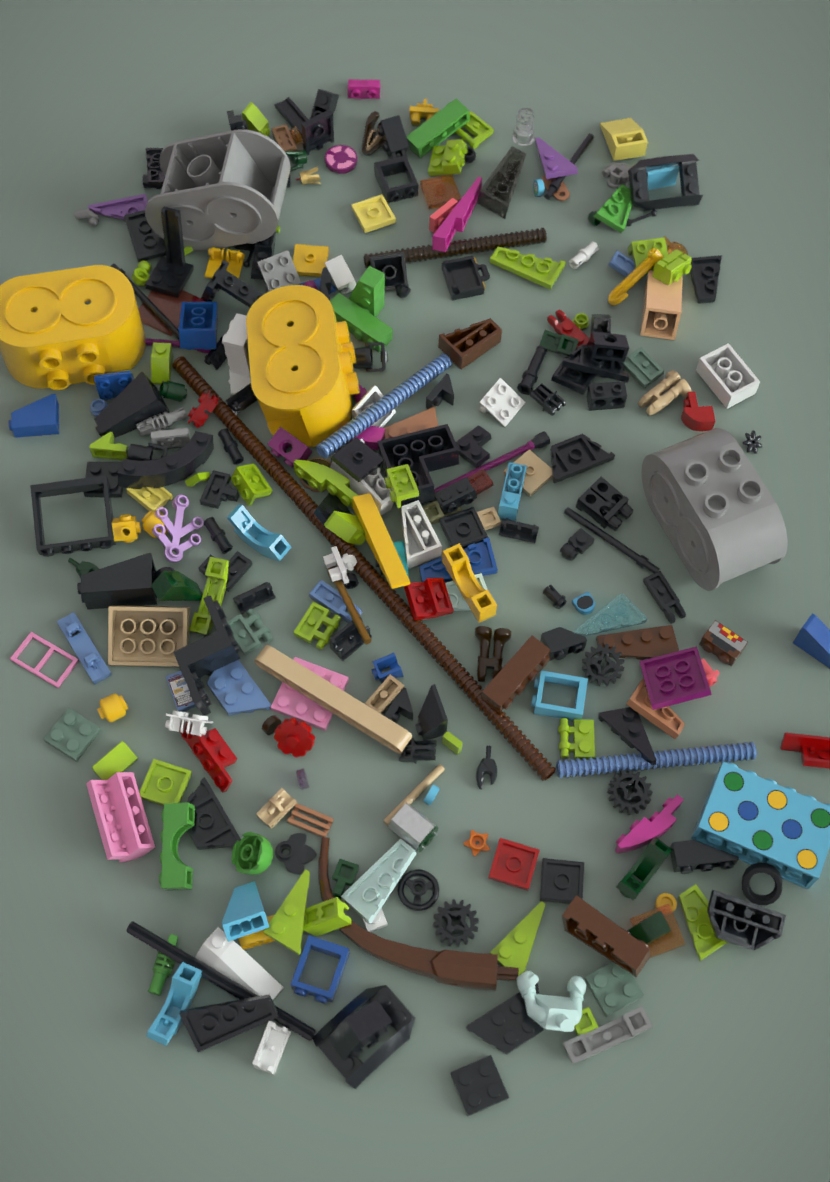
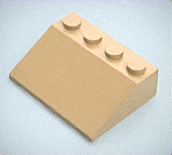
M109 606L108 665L179 666L173 652L189 645L191 607Z

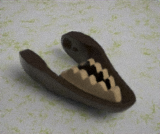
M377 111L369 115L365 125L362 152L367 155L375 152L383 143L382 136H379L378 131L373 129L380 117Z

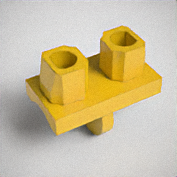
M424 99L423 103H417V107L410 106L409 112L412 125H420L421 118L429 120L436 112H439V108H433V104H427V99Z

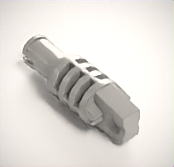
M183 407L169 413L164 411L162 415L159 413L158 416L154 415L153 418L149 417L136 424L137 430L141 436L148 435L151 432L162 430V428L166 429L167 426L171 427L173 423L179 420L186 419L187 414Z

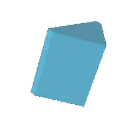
M679 165L646 168L648 190L675 185Z

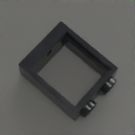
M406 155L374 163V175L387 203L418 196V182ZM406 172L410 183L389 188L385 177Z

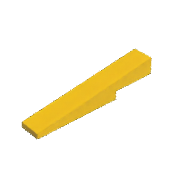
M371 493L354 496L353 510L365 531V538L391 589L410 585L408 575Z

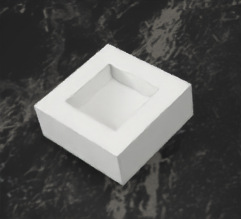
M382 908L371 924L362 917L366 930L369 932L388 926Z

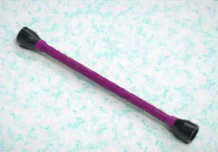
M543 431L535 435L526 445L520 446L435 488V493L466 477L470 480L529 449L543 448L550 444L549 436Z

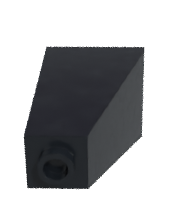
M141 372L94 419L97 424L95 428L100 436L112 432L114 438L136 430V424L149 417L153 418L154 415L158 416L159 413L162 415V412L169 413L170 411L163 397L159 395L157 386L144 372Z

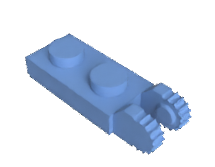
M320 580L309 593V597L329 609L332 613L341 616L344 621L350 623L353 619L351 615L345 612L347 607L340 593ZM354 604L360 616L362 614V610Z

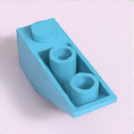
M509 462L498 510L500 519L508 518V520L516 521L527 465Z

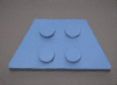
M239 660L215 670L207 681V686L229 716L237 715L241 712L251 713L254 710L271 709L270 702Z

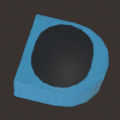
M589 592L572 600L573 606L581 614L587 615L594 610L595 601Z

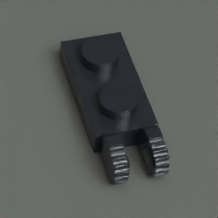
M661 571L643 579L645 586L671 624L676 620L670 609L674 607L679 618L686 617L679 598Z

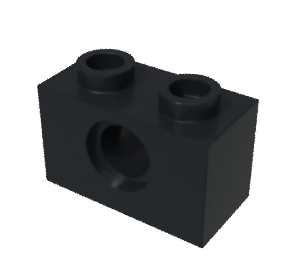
M592 331L587 344L591 359L625 362L629 351L626 335Z

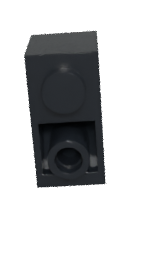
M318 89L310 119L329 109L334 113L339 95L327 90Z
M558 627L542 633L540 642L551 649L549 654V661L554 659L561 660L570 653H580L584 650L587 639L585 636Z

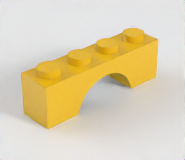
M460 543L444 550L442 553V563L478 623L495 616L497 604L488 589L482 588L477 581L469 558Z

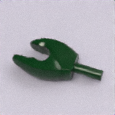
M72 558L68 560L69 563L77 567L76 571L80 578L83 574L99 569L90 562L82 561L78 563Z

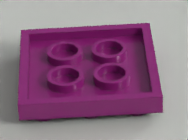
M697 646L639 661L653 710L712 695Z

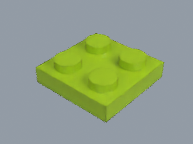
M153 759L139 791L141 799L164 806V803H180L191 778L192 771Z

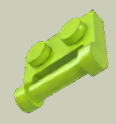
M470 111V121L462 127L474 135L475 138L473 139L461 128L454 132V134H458L469 143L471 148L476 149L481 142L494 133V129Z

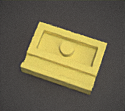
M164 487L127 488V494L148 511H156L159 507L165 506L169 500L173 499V495Z

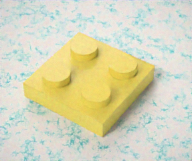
M382 194L352 204V211L364 233L396 223V218Z

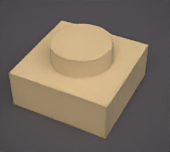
M495 507L477 512L485 530L501 525V520Z

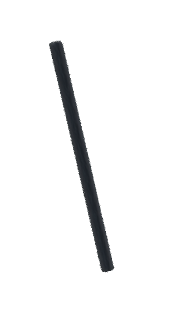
M132 921L128 925L127 933L179 964L184 962L202 970L201 977L239 1000L258 996L136 922ZM275 1006L279 1015L273 1020L308 1041L313 1039L316 1033L314 1028Z

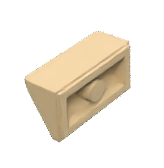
M390 674L364 704L381 714L405 686Z

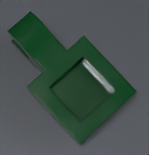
M339 859L332 876V880L337 881L333 890V897H338L341 900L345 886L353 885L359 865Z

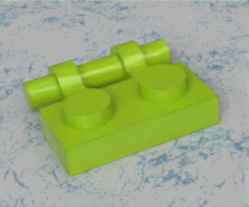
M312 602L293 634L311 644L314 638L318 639L316 647L322 650L325 645H328L333 631H336L339 627L338 623L341 617L335 614L332 619L329 618V609ZM323 624L327 626L324 633L319 631Z
M561 718L560 726H558V733L560 734L558 748L561 751V758H568L569 752H574V759L579 758L582 760V758L588 759L589 757L594 759V720L574 719L573 726H569L568 719ZM568 735L574 736V743L568 742Z

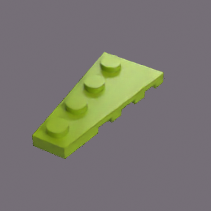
M502 247L496 248L489 262L550 290L566 266V261L560 260V262H556L548 257L544 259L537 258L534 254L528 253V255L520 254L519 251Z

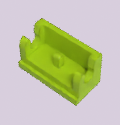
M338 897L306 908L303 925L304 931L317 937L350 925L351 918L344 913V911L349 910V907L340 901Z

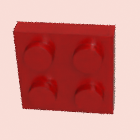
M500 838L488 879L528 891L540 850Z

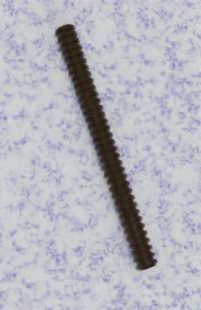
M542 227L540 230L539 228L531 229L530 231L526 230L525 232L522 230L520 233L516 231L515 233L510 232V234L505 233V235L500 234L499 236L495 234L494 237L490 235L489 237L484 236V238L479 237V239L475 237L473 240L469 238V240L464 239L463 241L450 242L446 252L433 250V244L432 246L428 244L427 247L422 245V247L417 246V248L412 247L411 249L408 247L406 250L401 248L400 251L399 249H396V251L391 250L390 252L385 251V253L381 251L380 254L377 252L375 254L370 253V255L364 254V264L367 269L370 266V257L404 252L405 262L411 263V261L416 262L417 260L420 262L422 259L427 261V259L432 260V258L437 259V257L442 258L443 256L445 258L448 256L453 257V255L458 256V254L463 255V253L467 255L469 252L471 254L474 252L479 253V251L484 252V250L489 251V249L494 251L497 247L510 248L511 246L514 248L515 245L520 247V245L525 246V244L530 245L531 243L534 245L536 242L538 244L541 242L545 243L547 234L546 230Z

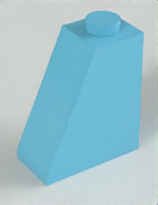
M255 881L234 888L222 920L228 942L269 928Z

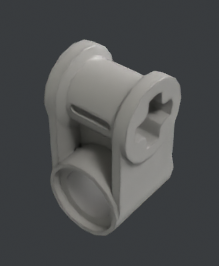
M634 165L611 167L610 177L607 181L608 185L611 188H619L623 184L630 188L628 170Z

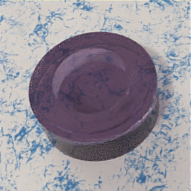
M305 769L297 770L296 774L300 788L302 790L310 788Z

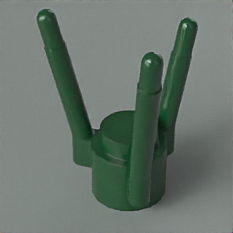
M305 150L284 151L287 156H291L292 163L296 164V166L290 168V172L303 168V164L307 163V153Z

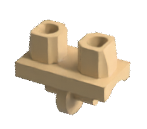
M281 788L256 813V816L272 829L297 801Z

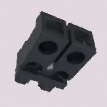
M602 476L578 498L576 504L578 510L585 511L597 523L601 524V527L605 529L608 526L614 531L623 522L617 516L620 514L627 520L634 511L627 504L629 499L623 496Z

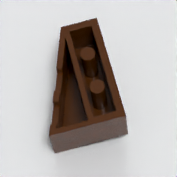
M490 318L471 324L470 327L462 330L458 328L446 335L444 333L439 334L438 348L462 370L501 342L502 329Z

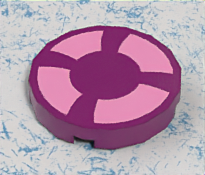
M347 145L333 146L325 154L326 167L332 172L336 171L338 174L352 171L358 161L356 151Z

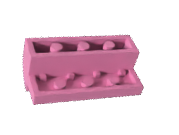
M117 772L108 780H90L86 783L107 860L119 859V862H127L140 858L155 848L133 772Z

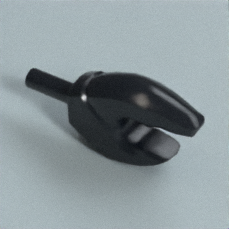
M486 746V758L481 760L476 771L477 785L480 790L483 786L484 774L490 775L491 785L494 784L497 778L498 770L495 760L491 759V746Z

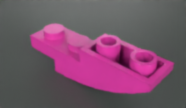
M678 794L674 799L669 797L662 805L664 809L660 813L656 811L649 820L646 817L641 821L637 819L629 828L631 832L627 836L622 834L616 841L618 845L615 852L620 854L642 848L650 844L655 837L660 838L675 824L677 819L672 814L681 806L684 799Z

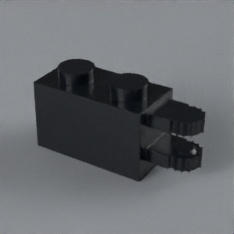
M397 115L381 120L377 131L379 136H382L384 152H387L388 157L390 156L391 159L396 158V154L399 153L400 156L406 155L409 144L400 116Z

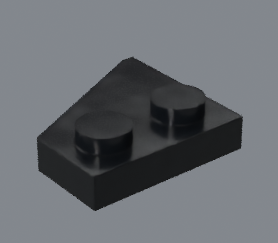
M328 493L314 512L323 525L333 511L352 514L336 495H331L330 493Z

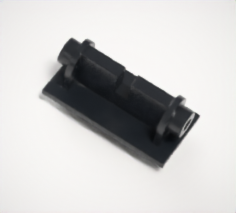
M223 336L217 342L216 349H212L205 356L204 360L207 365L213 364L216 370L227 359L224 344H222Z
M250 383L225 401L229 408L237 415L257 401V398L253 393Z
M503 518L499 535L535 543L539 527Z
M266 582L237 595L233 600L240 613L243 614L249 609H253L276 598L272 591L271 584Z

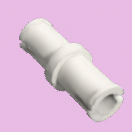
M591 242L584 249H580L578 254L569 260L571 268L577 269L583 262H587L590 256L599 250L597 243Z

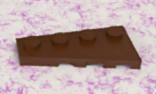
M672 625L599 635L596 637L597 645L601 644L602 648H605L606 644L609 645L608 649L616 647L615 653H622L619 658L634 657L644 660V658L650 659L679 651Z

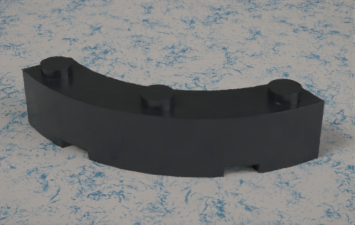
M195 431L185 446L175 453L160 459L148 461L123 459L117 472L118 485L131 489H142V487L152 486L153 488H160L184 480L195 473V469L204 464L210 457L214 449L213 435Z

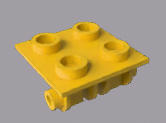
M215 247L209 248L208 255L210 257L205 278H212L223 260L229 263L226 271L237 278L240 277L245 257L243 252H240V250L230 251V249L225 251V248L222 251Z

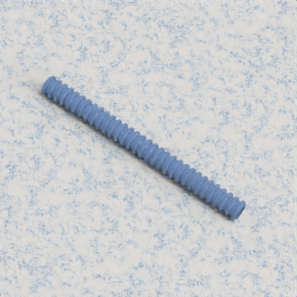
M440 354L428 365H425L413 376L409 377V379H406L322 441L321 444H318L316 446L318 454L325 459L333 455V453L349 443L350 440H353L354 437L365 431L366 428H369L431 382L432 379H435L447 368H450L452 365L450 358L446 354Z
M747 742L743 744L737 743V745L732 743L730 746L725 744L724 746L718 745V747L713 745L712 747L706 746V748L701 746L700 749L698 747H694V749L690 747L687 750L685 748L681 750L675 749V751L670 749L669 752L667 750H663V752L659 750L656 753L654 752L656 765L646 762L641 757L640 752L638 755L636 753H632V755L627 753L625 756L623 754L619 756L613 755V757L608 755L607 758L605 756H601V758L596 756L594 759L592 757L588 759L582 758V760L577 758L575 761L573 759H570V761L565 759L563 762L561 760L557 761L556 770L559 778H563V776L568 778L569 775L575 777V775L579 777L582 774L587 776L589 773L590 775H594V773L600 775V772L603 774L609 772L611 774L613 771L618 773L620 770L624 772L627 770L629 772L632 769L634 771L640 769L642 771L644 768L650 770V768L656 769V767L662 769L663 766L665 768L669 766L673 768L675 765L677 767H681V765L687 766L688 764L693 766L694 763L696 765L700 763L704 765L706 762L708 764L712 762L718 763V761L723 763L725 760L726 762L731 760L735 762L737 759L739 761L743 759L749 760V758L754 760L757 756V750L753 742H749V744Z

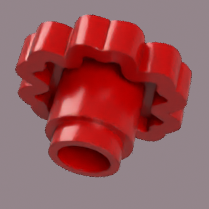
M295 718L284 719L277 726L274 739L278 741L277 747L284 754L291 753L294 757L305 756L307 751L313 748L315 736L311 734L312 728L305 721H297Z

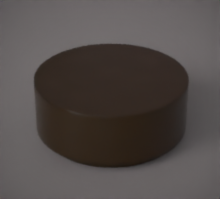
M272 715L264 721L262 730L267 735H271L282 721L276 715Z

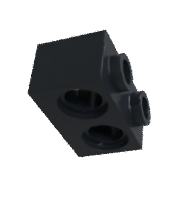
M625 382L589 384L586 395L589 411L624 408L627 399Z

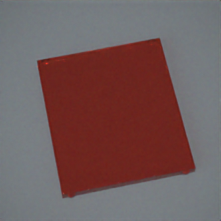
M182 290L178 298L151 291L148 295L153 304L177 328L180 323L181 302H191L197 297ZM142 303L138 308L142 323L172 336L173 333Z

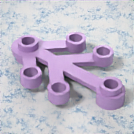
M177 495L172 501V505L176 509L174 525L168 518V511L165 507H159L155 512V516L164 523L165 527L162 524H157L152 529V533L158 537L165 547L164 555L169 562L175 563L180 561L185 550L192 546H197L201 542L200 535L192 534L188 541L179 545L181 537L194 529H200L204 523L201 517H195L191 523L182 528L184 510L189 505V500L185 495ZM159 511H162L164 516L160 515ZM156 528H159L161 533L157 532ZM165 528L172 536L171 542L164 534Z

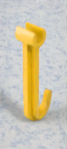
M652 248L647 254L648 257L611 291L608 296L610 305L616 306L628 296L626 292L654 267L655 263L664 258L658 249Z

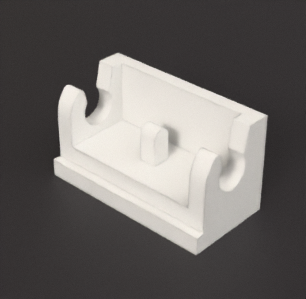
M342 254L325 262L338 291L342 290V295L352 292L356 282Z
M268 1022L252 1063L254 1068L275 1075L291 1033L286 1027L283 1026L282 1028L274 1022Z

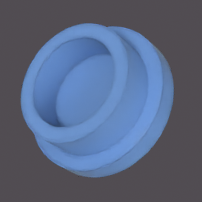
M95 399L90 405V411L93 415L98 416L108 404L102 399Z

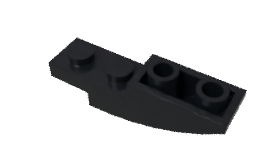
M276 231L269 238L255 243L251 279L264 280L257 262L274 256Z

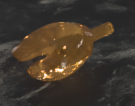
M664 236L669 254L677 249L683 252V254L688 255L686 248L682 244L675 241L671 243Z

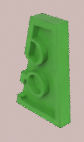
M622 184L593 217L622 233L625 230L632 207L630 188Z

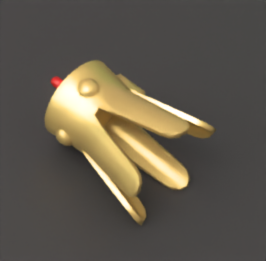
M315 167L308 171L299 172L300 178L296 180H301L302 185L308 183L321 184L320 182H315L321 180L318 174L310 175L317 172L319 168Z

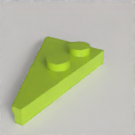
M306 869L270 921L269 928L264 930L265 935L297 955L301 953L307 893L310 883V872Z
M543 901L490 952V954L498 955L497 962L502 967L518 968V976L525 972L546 905Z

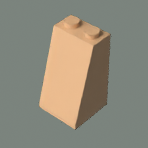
M648 271L640 336L675 340L682 311L683 275L677 282L674 281L666 285L661 280L653 278V271Z

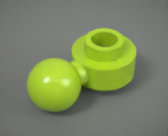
M140 261L131 276L135 284L145 286L150 277V263L147 261Z

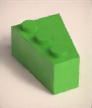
M369 266L357 282L349 299L375 317L378 316L385 306V273Z

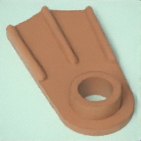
M545 175L541 178L547 190L551 182L556 180V178L546 179ZM562 181L559 190L553 194L559 201H565L570 196V192Z

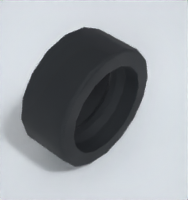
M758 862L750 865L742 876V891L745 897L756 905L766 906L774 903L782 893V877L780 872L768 863ZM766 873L770 875L775 882L774 890L767 895L754 893L749 885V881L754 874Z

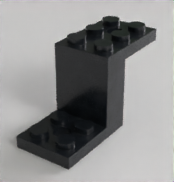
M211 595L203 599L217 632L173 652L192 699L204 716L211 713L209 706L212 704L208 695L203 690L205 687L200 677L239 660L238 652L241 651L237 641L234 639V633L226 620L227 617L218 600L214 601Z

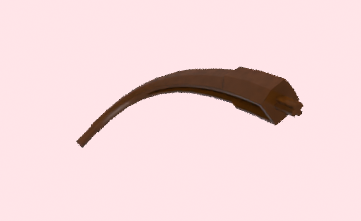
M322 837L318 862V879L323 902L334 898L328 877L330 842L328 837ZM352 920L350 925L339 928L347 938L371 956L409 972L432 978L437 983L469 989L496 991L497 980L517 981L519 974L518 968L497 966V954L471 953L446 949L439 952L413 947L370 933Z

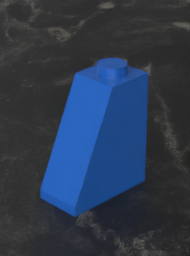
M51 394L11 412V420L8 421L9 430L13 431L15 438L59 434V402L56 394Z
M812 613L799 631L793 644L830 668V630Z

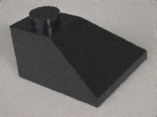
M435 684L431 685L418 715V724H415L418 736L422 735L423 740L437 738L447 732L448 719Z

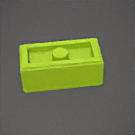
M121 741L92 767V770L101 780H108L115 773L124 772L138 757L124 741Z

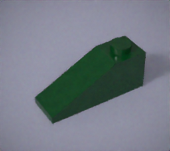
M163 571L151 584L159 601H201L203 594L198 584L179 571Z

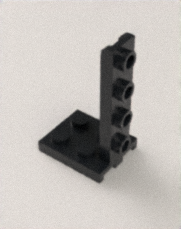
M289 97L275 104L278 112L303 139V150L306 151L307 156L314 149H322L323 144L329 141L331 143L334 142L333 113L330 109L308 119Z
M164 206L161 216L166 257L161 256L145 286L148 290L178 298L194 271V265L185 263L180 210Z
M223 260L207 284L201 299L205 302H212L217 291L219 292L221 289L250 308L264 294L226 271L229 263Z

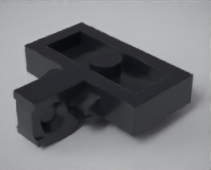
M212 471L200 499L201 505L218 509L221 501L228 499L237 502L240 495L237 489H233L229 485L231 480L230 474Z

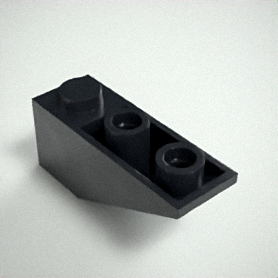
M694 840L672 842L670 846L673 849L670 853L673 870L681 874H689L693 870L701 869V872H707L715 867L730 869L739 860V857Z

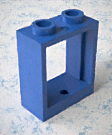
M308 935L291 982V988L294 989V993L306 997L307 994L314 996V1000L320 1003L327 1004V1001L333 1003L350 954L349 948ZM310 950L340 959L329 991L299 982Z

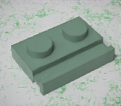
M642 347L630 354L625 359V362H622L624 368L643 388L664 374V370Z

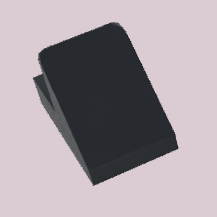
M446 373L426 397L427 409L435 406L438 407L442 400L454 405V392L449 374Z
M405 687L396 696L384 715L395 723L398 722L401 715L413 721V710Z

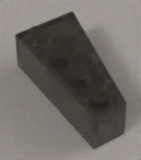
M512 146L480 189L476 203L505 219L526 153Z

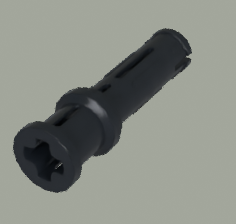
M543 346L536 347L530 365L523 372V379L517 386L518 391L524 395H529L533 391L532 387L538 380L537 373L547 353V349H544Z

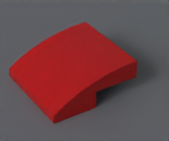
M427 578L424 582H411L410 585L404 586L414 620L436 618L454 612L444 578Z

